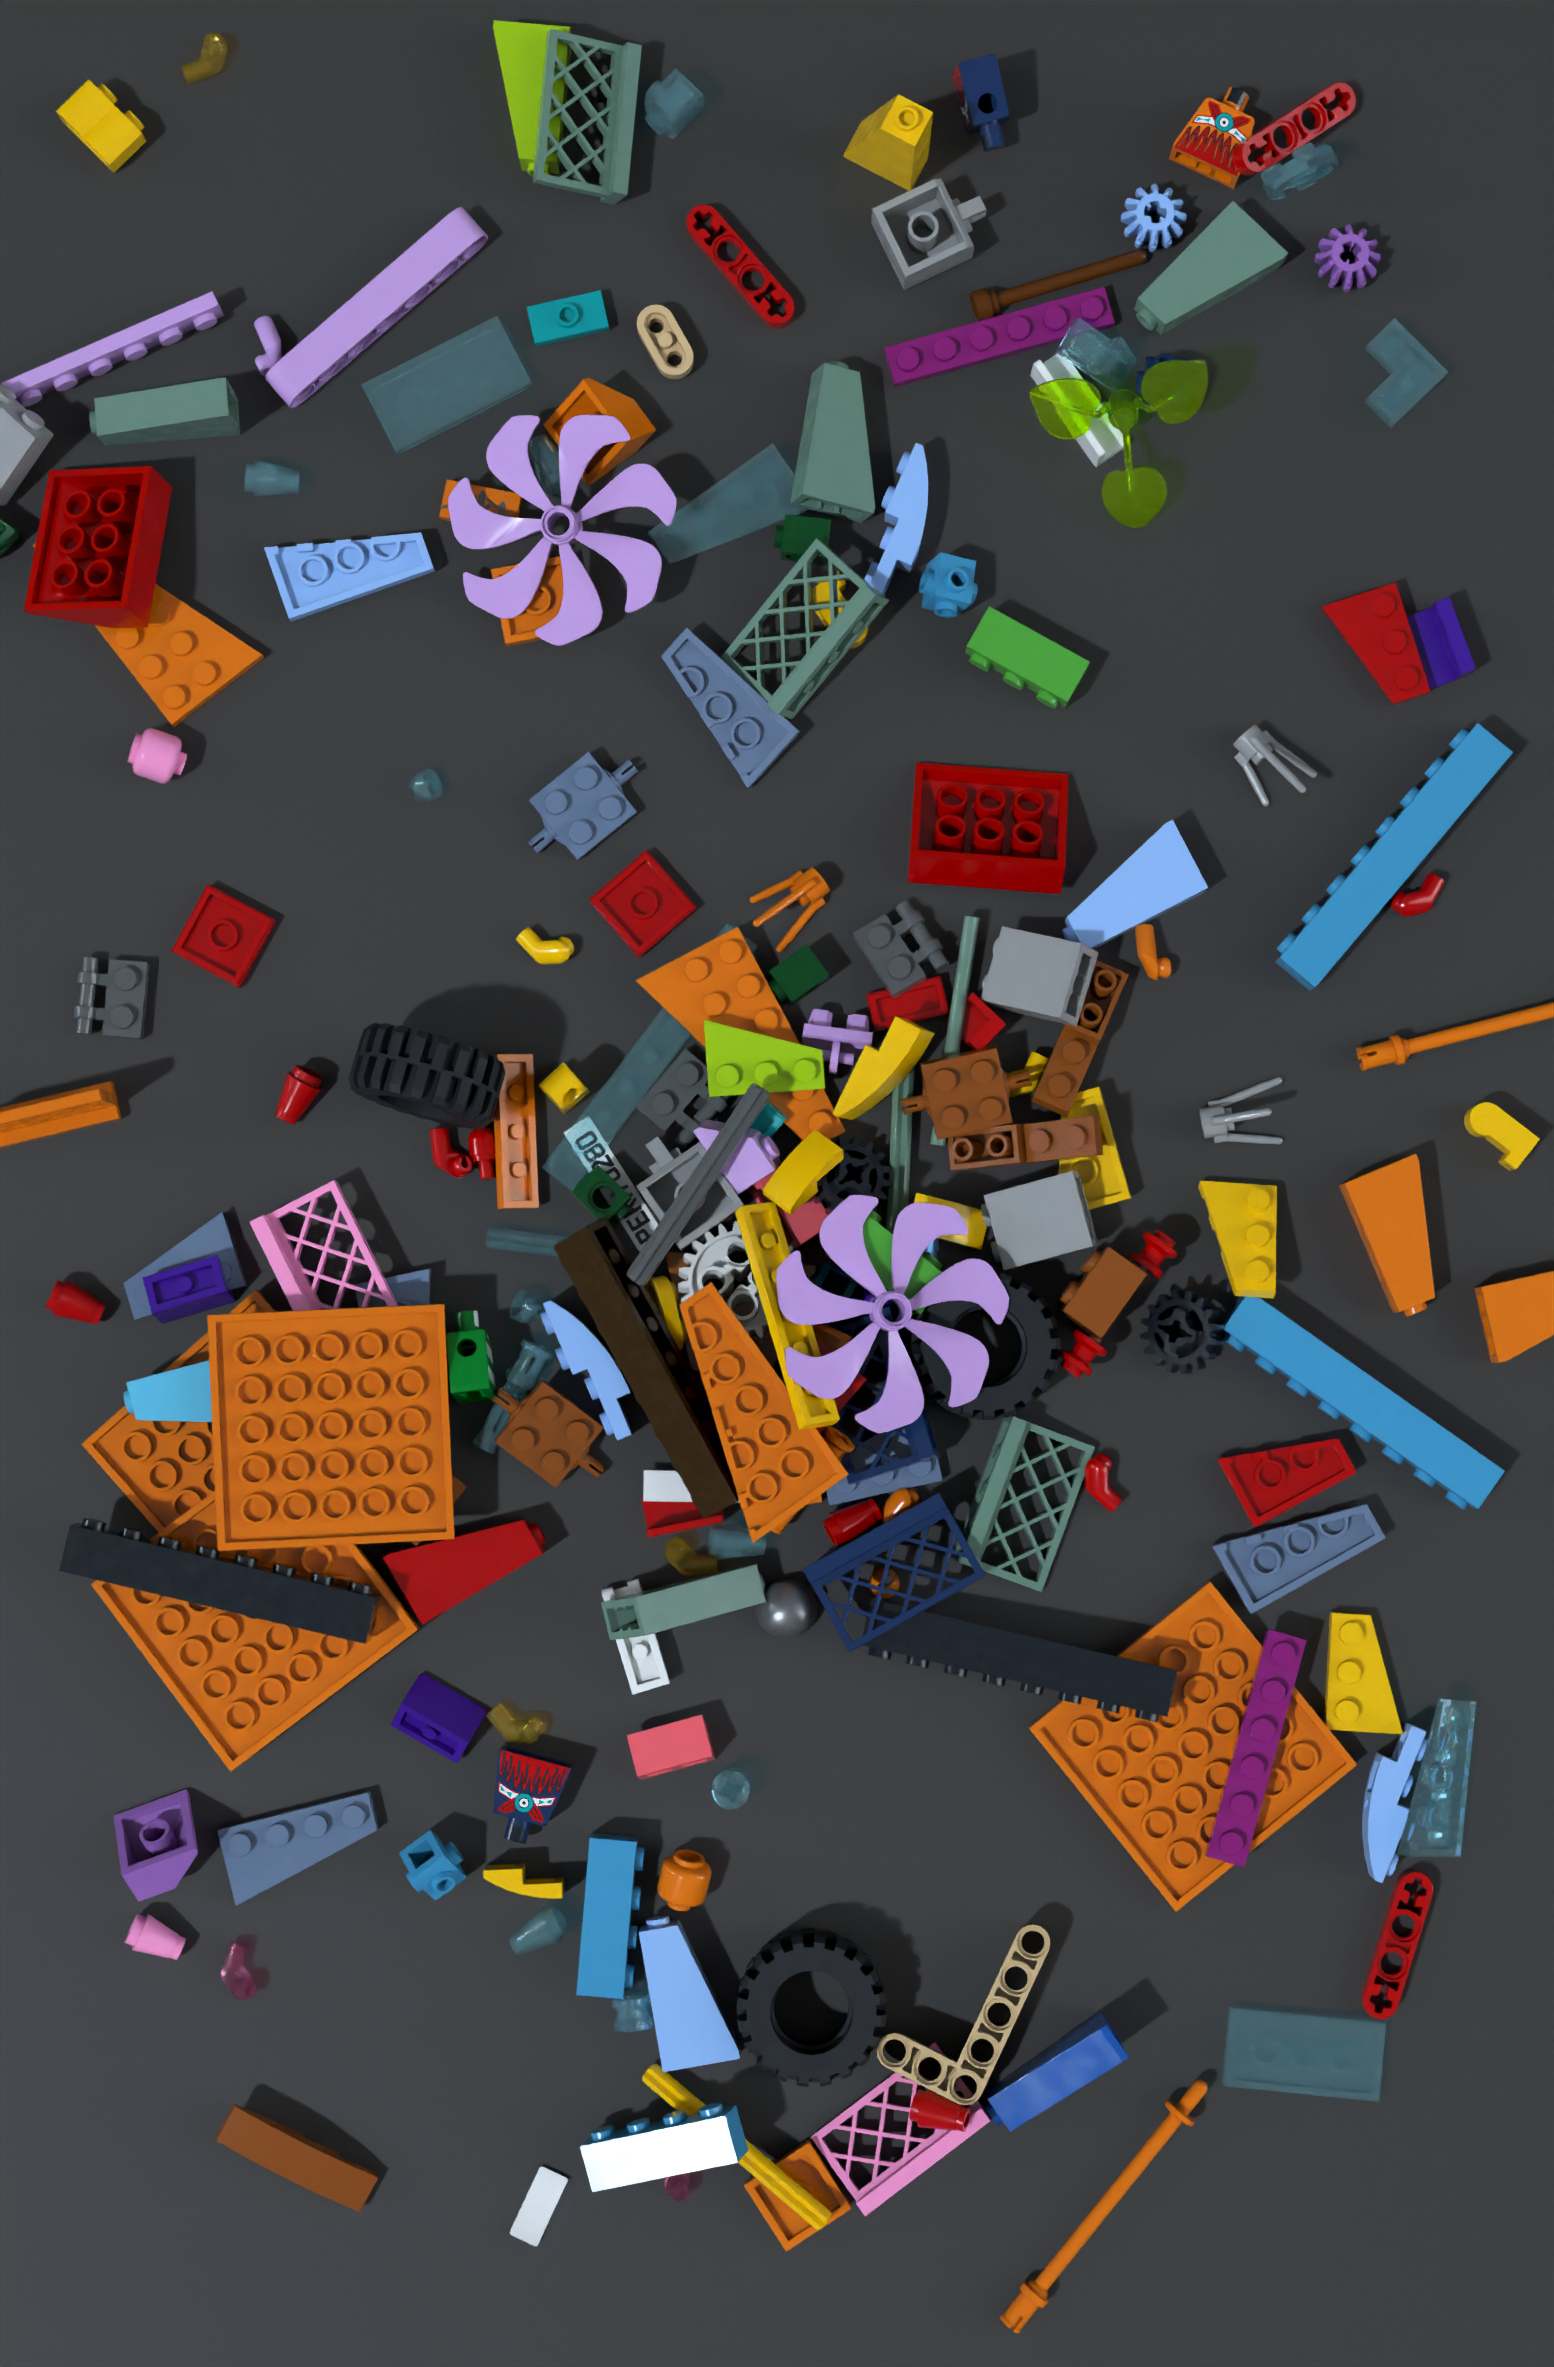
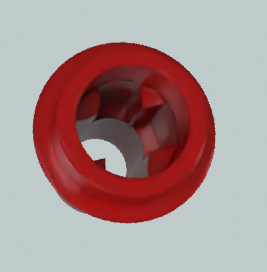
M295 1065L292 1072H287L274 1115L289 1124L295 1125L322 1090L320 1084L323 1078L308 1068Z
M57 1280L45 1308L53 1311V1316L98 1325L106 1304L100 1302V1300L69 1280L67 1283Z
M870 1498L867 1501L830 1512L829 1518L823 1520L822 1524L834 1546L839 1548L859 1538L883 1517L875 1501Z
M927 2089V2091L918 2090L913 2098L910 2109V2120L917 2122L918 2127L965 2132L971 2116V2109L957 2104L930 2089Z

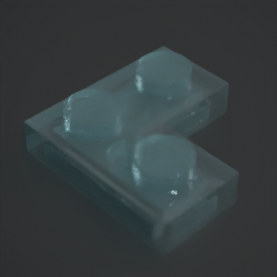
M1395 318L1365 348L1391 374L1366 398L1365 403L1392 429L1448 373Z

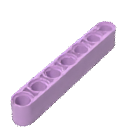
M463 207L456 208L275 363L267 372L265 380L290 408L301 405L475 255L487 242L488 235Z

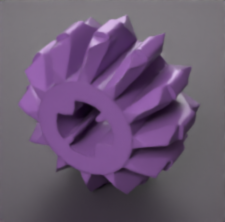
M1351 224L1345 226L1343 234L1338 229L1333 228L1329 232V239L1322 238L1318 247L1321 252L1316 253L1314 262L1323 265L1318 271L1319 278L1331 276L1328 284L1329 288H1334L1337 282H1341L1342 289L1346 293L1350 291L1352 282L1356 287L1362 289L1366 285V278L1373 279L1377 270L1374 265L1379 263L1381 255L1373 252L1377 246V239L1364 240L1367 233L1366 228H1362L1358 235L1353 234ZM1343 253H1346V258L1349 254L1354 257L1352 264H1349V259H1347L1346 263L1342 261L1341 256Z

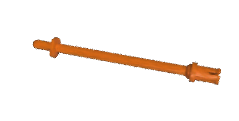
M1554 1002L1407 1040L1399 1037L1398 1034L1389 1036L1388 1041L1365 1047H1357L1358 1061H1362L1359 1065L1362 1071L1394 1062L1398 1066L1405 1064L1410 1054L1554 1018Z
M1196 2080L1177 2104L1167 2099L1164 2103L1170 2112L1036 2280L1024 2281L1020 2285L1021 2292L1006 2311L999 2316L1008 2328L1011 2329L1013 2327L1012 2330L1019 2334L1039 2307L1044 2308L1047 2305V2290L1182 2123L1190 2127L1195 2124L1188 2115L1206 2094L1208 2086L1205 2081Z

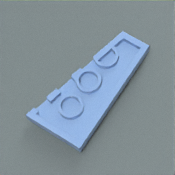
M421 532L377 536L365 540L351 541V539L323 544L304 543L291 547H264L291 622L435 572Z

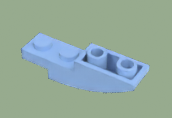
M915 443L911 453L907 451L903 453L896 473L901 474L896 488L888 487L881 503V507L886 509L884 521L894 525L895 528L887 527L879 548L885 550L879 563L872 561L864 580L883 595H885L896 568L911 574L923 537L928 506V473L923 445Z
M551 1300L543 1303L546 1311L541 1313L540 1316L548 1335L555 1333L561 1347L555 1349L562 1369L567 1370L570 1368L573 1375L588 1370L590 1377L585 1378L584 1381L592 1400L600 1398L605 1412L599 1414V1417L608 1436L615 1434L618 1441L632 1435L633 1432L618 1399L632 1393V1390L623 1372L618 1368L612 1354L601 1340L571 1312Z
M1407 1722L1403 1726V1734H1400L1391 1758L1376 1752L1365 1790L1362 1813L1364 1856L1369 1875L1380 1883H1383L1386 1875L1391 1876L1393 1874L1399 1857L1395 1853L1400 1839L1405 1840L1410 1833L1413 1818L1409 1816L1412 1810L1398 1803L1400 1796L1405 1798L1409 1793L1413 1782V1776L1409 1775L1415 1760L1421 1761L1428 1744V1740L1424 1739L1426 1731Z

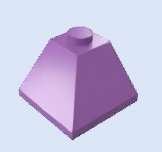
M187 1789L113 1815L121 1875L138 1902L175 1889L198 1854L190 1796Z

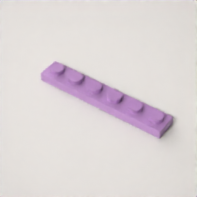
M213 291L2 382V385L14 392L17 397L16 401L23 407L31 406L42 400V395L55 389L57 391L68 390L78 383V379L87 375L99 376L110 371L113 368V364L124 359L127 361L139 359L147 354V349L159 344L167 346L176 343L183 337L182 334L195 328L196 330L208 329L217 323V319L223 317L224 314Z

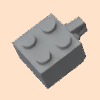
M939 178L933 179L872 208L871 224L903 289L906 290L973 258L974 245L968 233L973 231L971 224L985 217L987 210L980 196L964 203H960L958 198L951 200L942 179Z
M658 1136L645 1145L657 1162L649 1166L653 1175L636 1187L660 1221L707 1152L700 1142L683 1154L678 1147L669 1152ZM722 1173L719 1174L676 1239L675 1243L681 1251L691 1245L693 1241H697L704 1236L706 1232L711 1231L734 1215L740 1206H744Z

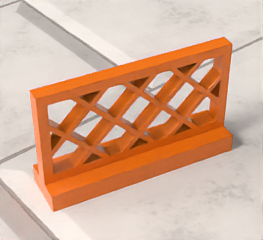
M108 1081L0 1107V1148L121 1120L114 1083Z

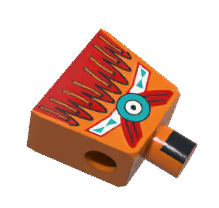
M1230 87L1222 103L1207 97L1174 142L1169 159L1234 189L1240 173L1234 167L1232 160L1233 151L1241 141L1251 136L1255 123L1253 117L1243 113L1249 100L1248 94L1238 88Z

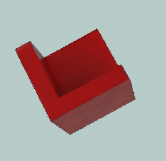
M972 993L967 998L961 1040L974 1051L985 1048L1006 1026V1023L976 994Z

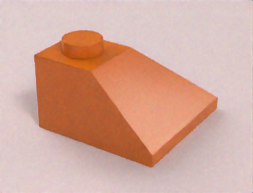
M591 378L583 379L543 424L558 446L563 426L568 420L578 415L614 416L628 431L630 441L603 446L590 460L582 475V479L587 486L593 484L636 453L656 431L634 399Z

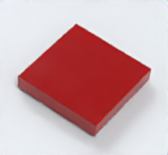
M647 850L589 899V902L639 959L697 909L694 903Z
M207 884L171 952L241 988L277 921Z

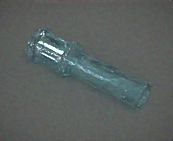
M525 1338L520 1343L523 1348L513 1366L507 1367L505 1371L507 1381L503 1387L506 1392L518 1401L524 1398L528 1390L532 1391L538 1384L536 1378L545 1361L551 1360L554 1355L542 1346ZM494 1403L473 1444L486 1452L495 1454L498 1444L495 1443L494 1439L506 1425L509 1412L497 1403Z

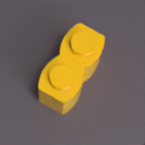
M88 79L56 112L61 121L115 173L146 142L141 132L144 125L130 110L123 114L114 105L118 100L103 83L96 87Z

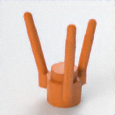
M813 867L804 873L799 870L790 878L751 896L749 899L751 903H756L791 887V894L753 921V926L755 927L768 921L796 900L802 907L809 903L808 908L777 945L776 951L779 953L794 939L815 911L826 904L822 897L829 893L830 889Z

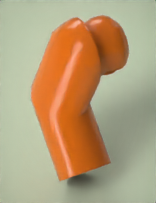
M1150 924L1137 926L1135 928L1137 955L1147 976L1157 981L1161 977L1168 978L1171 975V962L1167 957L1157 958L1154 926Z
M904 1487L895 1490L881 1508L883 1524L918 1505L920 1501L918 1492L913 1488L906 1489Z

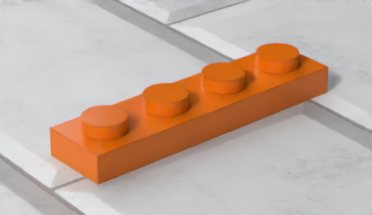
M496 1054L493 1056L502 1061L505 1069V1077L494 1111L497 1209L539 1208L533 1054Z

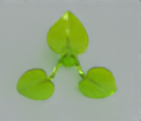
M1204 359L1192 361L1168 360L1157 363L1147 370L1142 379L1141 394L1147 403L1143 402L1142 398L1137 397L1132 391L1120 389L1112 393L1108 402H1103L1102 407L1097 411L1095 410L1101 401L1100 391L1092 383L1083 379H1055L1037 385L1030 390V398L1041 424L1047 432L1057 438L1074 439L1084 435L1091 426V418L1099 419L1106 413H1108L1112 426L1122 430L1126 471L1116 470L1108 473L1102 484L1104 505L1109 513L1120 523L1133 528L1145 527L1161 510L1167 495L1165 480L1157 470L1148 466H1140L1133 470L1129 428L1137 423L1139 408L1148 413L1157 410L1159 418L1166 424H1178L1187 421L1199 410L1205 398L1208 386L1207 364Z

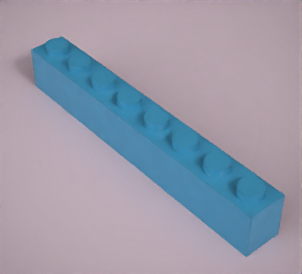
M1479 723L1472 727L1470 731L1463 727L1448 744L1454 750L1445 760L1440 756L1436 758L1424 773L1429 779L1422 788L1419 789L1414 785L1399 802L1405 807L1396 818L1389 814L1376 829L1375 833L1380 836L1371 848L1366 844L1360 848L1350 860L1355 867L1347 877L1340 873L1325 890L1331 895L1325 903L1320 906L1315 902L1301 920L1306 925L1296 936L1291 931L1276 948L1282 954L1275 962L1309 991L1313 990L1512 755L1513 752Z
M1241 1296L1222 1323L1225 1326V1329L1222 1330L1226 1334L1222 1339L1225 1343L1240 1353L1245 1348L1257 1356L1254 1363L1269 1374L1274 1375L1276 1371H1279L1289 1379L1286 1385L1304 1398L1310 1393L1320 1400L1321 1403L1318 1405V1408L1335 1420L1340 1415L1353 1424L1349 1429L1351 1432L1368 1443L1372 1438L1385 1446L1381 1453L1399 1465L1403 1461L1409 1463L1416 1468L1413 1475L1432 1488L1435 1483L1448 1491L1445 1498L1460 1509L1465 1510L1467 1505L1471 1508L1479 1509L1505 1472L1502 1468L1261 1298Z

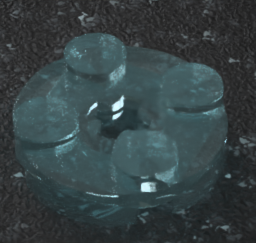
M1313 143L1305 144L1292 153L1294 159L1284 165L1278 163L1264 170L1260 176L1269 199L1275 201L1286 198L1284 190L1296 188L1297 192H1300L1333 171L1331 164L1338 165L1339 162L1332 147L1324 144L1315 148Z

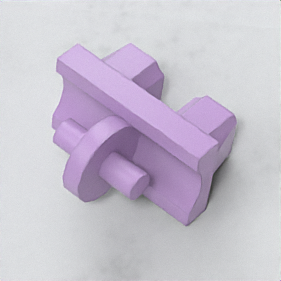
M813 1009L808 1024L804 1023L802 1045L821 1049L823 1051V1061L830 1062L829 1073L836 1074L838 1063L853 1065L854 1057H860L865 1045L871 1046L873 1032H869L868 1017L859 1014L848 1015L846 1029L831 1027L833 1013L828 1010Z

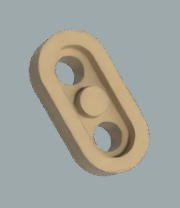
M650 305L644 308L637 318V330L656 367L663 376L669 379L685 377L692 370L694 356L692 348L673 314L662 305ZM655 322L661 323L663 330L659 333H653L649 329L651 324ZM673 355H678L682 359V362L677 366H672L668 363V359Z

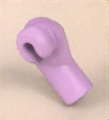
M262 316L254 322V327L266 354L257 356L255 363L260 374L266 376L270 368L282 358L281 338L272 318Z

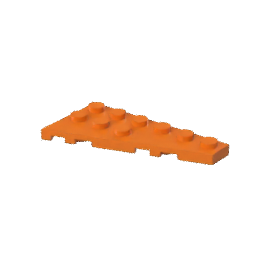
M155 584L148 627L109 628L95 625L173 727L265 658L261 653L157 584Z
M738 927L635 980L704 1048V1020L800 1044ZM824 1089L770 1093L769 1101L788 1117L783 1123L800 1140L803 1141L815 1129L829 1140L845 1132L839 1117L832 1114L834 1108Z
M710 1282L679 1306L753 1544L849 1475V1473L816 1428L799 1430L786 1385L713 1283Z

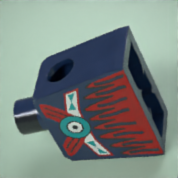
M995 53L958 63L952 74V81L968 134L979 132L984 152L1006 146L1001 126L1007 122L1010 114ZM978 105H986L991 113H983Z
M504 1745L500 1748L493 1812L509 1817L504 1834L505 1839L526 1843L531 1823L547 1826L574 1764Z

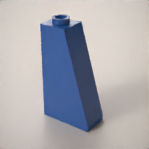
M1099 2010L988 2089L986 2096L990 2103L985 2108L997 2126L1004 2122L1011 2132L1128 2059L1129 2056L1121 2040Z

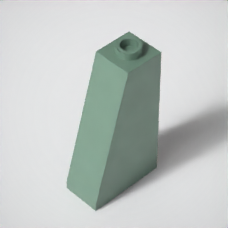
M1232 201L1137 298L1134 310L1137 312L1136 317L1146 329L1150 331L1155 329L1160 335H1163L1277 271L1284 264L1288 252Z
M838 361L824 362L811 376L790 504L862 523L874 514L875 499L860 372L848 369V365Z
M226 377L94 398L95 411H90L89 413L92 434H97V437L104 446L240 435L238 397Z
M757 1564L601 1602L609 1639L616 1640L646 1636L766 1602L764 1596L765 1583L762 1575L758 1572Z

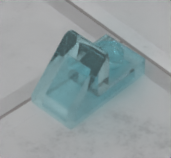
M1081 318L1074 319L1056 350V353L1115 394H1119L1137 363V359L1122 337L1109 339Z

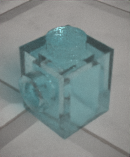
M676 68L663 82L657 80L653 83L645 94L646 100L644 105L647 115L645 120L658 134L661 135L665 132L672 139L704 108L703 93Z

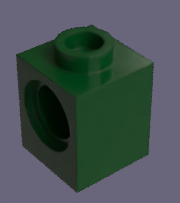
M785 514L784 526H776L774 548L781 549V560L798 562L816 538L829 547L831 519ZM820 552L811 564L826 565L827 558Z
M805 944L769 971V975L773 980L768 985L780 1002L787 998L790 1004L794 1005L827 981L829 974L809 946Z
M599 1165L571 1191L599 1220L607 1217L608 1221H612L615 1225L632 1209L628 1203L633 1198ZM603 1187L611 1188L615 1193V1202L607 1209L598 1208L594 1202L596 1191Z

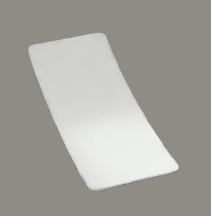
M541 2166L514 2221L510 2234L533 2246H538L568 2179Z

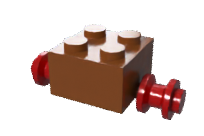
M1156 1230L1153 1235L1146 1231L1142 1236L1146 1242L1143 1250L1140 1253L1131 1252L1128 1258L1138 1266L1132 1264L1110 1247L1103 1248L1101 1251L1093 1250L1080 1267V1270L1085 1272L1078 1283L1075 1281L1070 1282L1059 1296L1057 1301L1063 1305L1058 1312L1089 1333L1086 1336L1076 1329L1073 1336L1077 1342L1071 1351L1061 1350L1058 1354L1064 1359L1060 1366L1079 1379L1082 1374L1090 1377L1093 1373L1089 1366L1096 1355L1105 1357L1108 1351L1098 1344L1102 1341L1100 1338L1106 1333L1143 1279L1149 1274L1160 1279L1163 1273L1159 1266L1165 1257L1174 1259L1178 1254L1172 1249L1175 1242L1161 1231Z

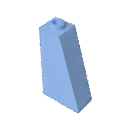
M1173 819L1165 823L1067 916L1064 921L1067 927L1062 929L1066 940L1079 942L1091 949H1095L1195 898L1208 889Z
M669 1915L646 1919L647 1925L640 1926L639 1936L663 2072L740 2059V2044L679 1919L670 1921Z

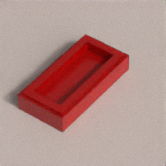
M941 976L926 979V981L895 999L892 998L887 989L866 994L875 1033L888 1030L895 1016L916 1023L950 1014Z

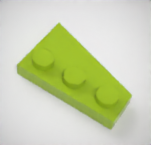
M704 1020L709 1097L744 1095L753 1083L758 1084L769 1093L825 1089L823 1051L821 1049Z

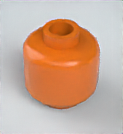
M681 1849L667 1856L662 1862L657 1890L660 1897L668 1902L667 1905L677 1911H688L690 1907L701 1905L705 1901L712 1873L709 1864L705 1862L704 1856L692 1850Z

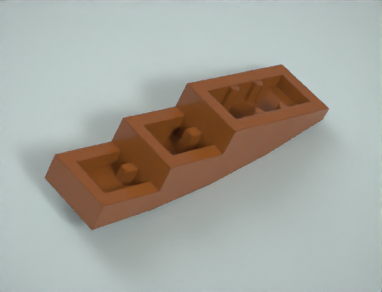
M236 2104L232 2105L215 2137L217 2142L262 2167L358 2212L363 2208L378 2179L375 2171L341 2158L338 2151L305 2138L301 2131Z

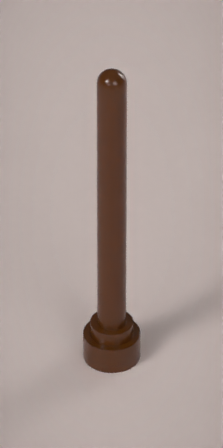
M1143 249L1134 250L996 293L994 290L987 291L986 288H982L969 293L972 311L977 322L993 318L994 313L1000 311V307L1142 265L1147 261L1148 254Z

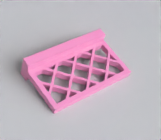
M333 1180L267 1215H262L250 1221L252 1229L293 1311L339 1309L346 1287L365 1293L361 1307H368L372 1296L385 1300L387 1306H398L337 1180ZM332 1192L338 1205L333 1220L314 1214L318 1199ZM310 1203L308 1211L299 1209ZM291 1212L306 1216L300 1236L296 1237L287 1234L280 1218ZM341 1215H343L347 1224L339 1222ZM312 1218L331 1224L325 1246L306 1240ZM337 1227L351 1231L355 1239L350 1254L331 1248ZM290 1240L297 1242L295 1249ZM304 1244L323 1250L316 1272L303 1268L299 1260ZM359 1249L364 1259L356 1257ZM329 1253L348 1259L342 1280L323 1274ZM355 1261L368 1265L372 1273L367 1289L348 1283ZM307 1274H308V1275H311V1276H314V1280H313V1283H312V1284H311V1282H310V1280H309ZM321 1279L340 1285L333 1306L320 1302L316 1294ZM375 1284H377L381 1293L373 1291Z
M936 2042L929 2046L944 2054ZM895 2072L812 2135L811 2139L857 2202L856 2205L864 2216H867L989 2123L992 2118L985 2107L978 2100L968 2107L971 2109V2116L965 2132L935 2129L934 2134L928 2138L911 2136L913 2121L910 2120V2109L917 2092V2087L920 2084ZM961 2076L958 2077L955 2081V2091H961L965 2098L972 2097L974 2095ZM896 2081L913 2084L910 2107L888 2103L890 2086ZM884 2091L883 2103L872 2101ZM865 2105L882 2108L879 2130L857 2127L859 2110ZM887 2109L909 2112L906 2135L884 2131ZM853 2115L852 2126L841 2125V2123ZM834 2129L851 2131L848 2154L832 2152L823 2137ZM856 2132L878 2136L875 2159L853 2155ZM883 2137L905 2140L903 2157L897 2162L880 2160ZM910 2141L920 2142L918 2146L909 2152ZM837 2158L847 2159L846 2169H844ZM852 2160L874 2164L872 2181L860 2190L850 2177ZM879 2165L890 2166L878 2175Z

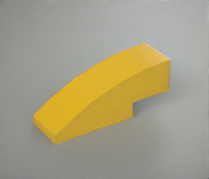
M895 1016L880 1048L865 1045L832 1114L839 1118L854 1120L872 1109L888 1096L910 1073L922 1057L935 1033L910 1020Z

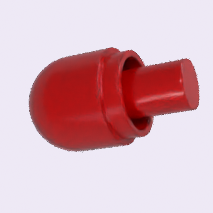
M488 1126L484 1129H473L468 1137L469 1155L472 1163L479 1165L480 1180L495 1179L494 1163L496 1162L494 1130Z

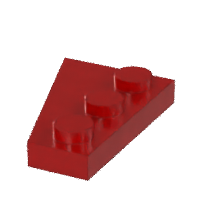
M1396 582L1322 606V611L1341 633L1342 638L1364 664L1365 669L1392 705L1430 694V687Z
M1339 1438L1216 1459L1254 1528L1357 1473Z

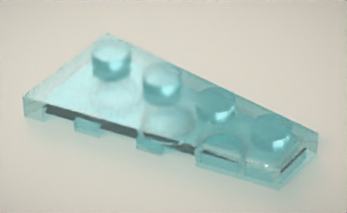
M772 443L675 512L670 526H666L661 522L650 530L648 535L669 565L781 522L785 520V514L799 515L811 509L790 504L795 475Z
M1453 1698L1438 1699L1398 1854L1408 1857H1461L1476 1701Z

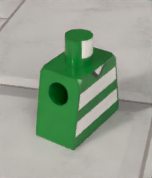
M477 1311L455 1313L456 1332L446 1334L451 1394L459 1405L492 1401L496 1394L490 1337L485 1329H479ZM476 1348V1351L473 1355L468 1357L464 1356V1353L468 1349Z

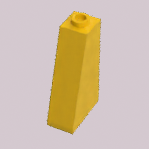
M898 94L861 121L843 157L910 191L928 160L933 112Z

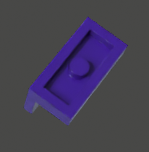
M1450 597L1434 602L1429 609L1407 616L1430 690L1467 677L1476 669Z
M217 1255L143 1277L151 1313L162 1324L235 1302L234 1294L227 1287L221 1260Z
M421 1673L402 1701L390 1725L453 1762L458 1763L487 1711L428 1675Z

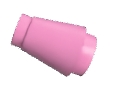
M137 1914L124 1943L133 1946V1951L177 1960L184 1947L186 1938L179 1936L178 1933L150 1914H147L146 1917Z

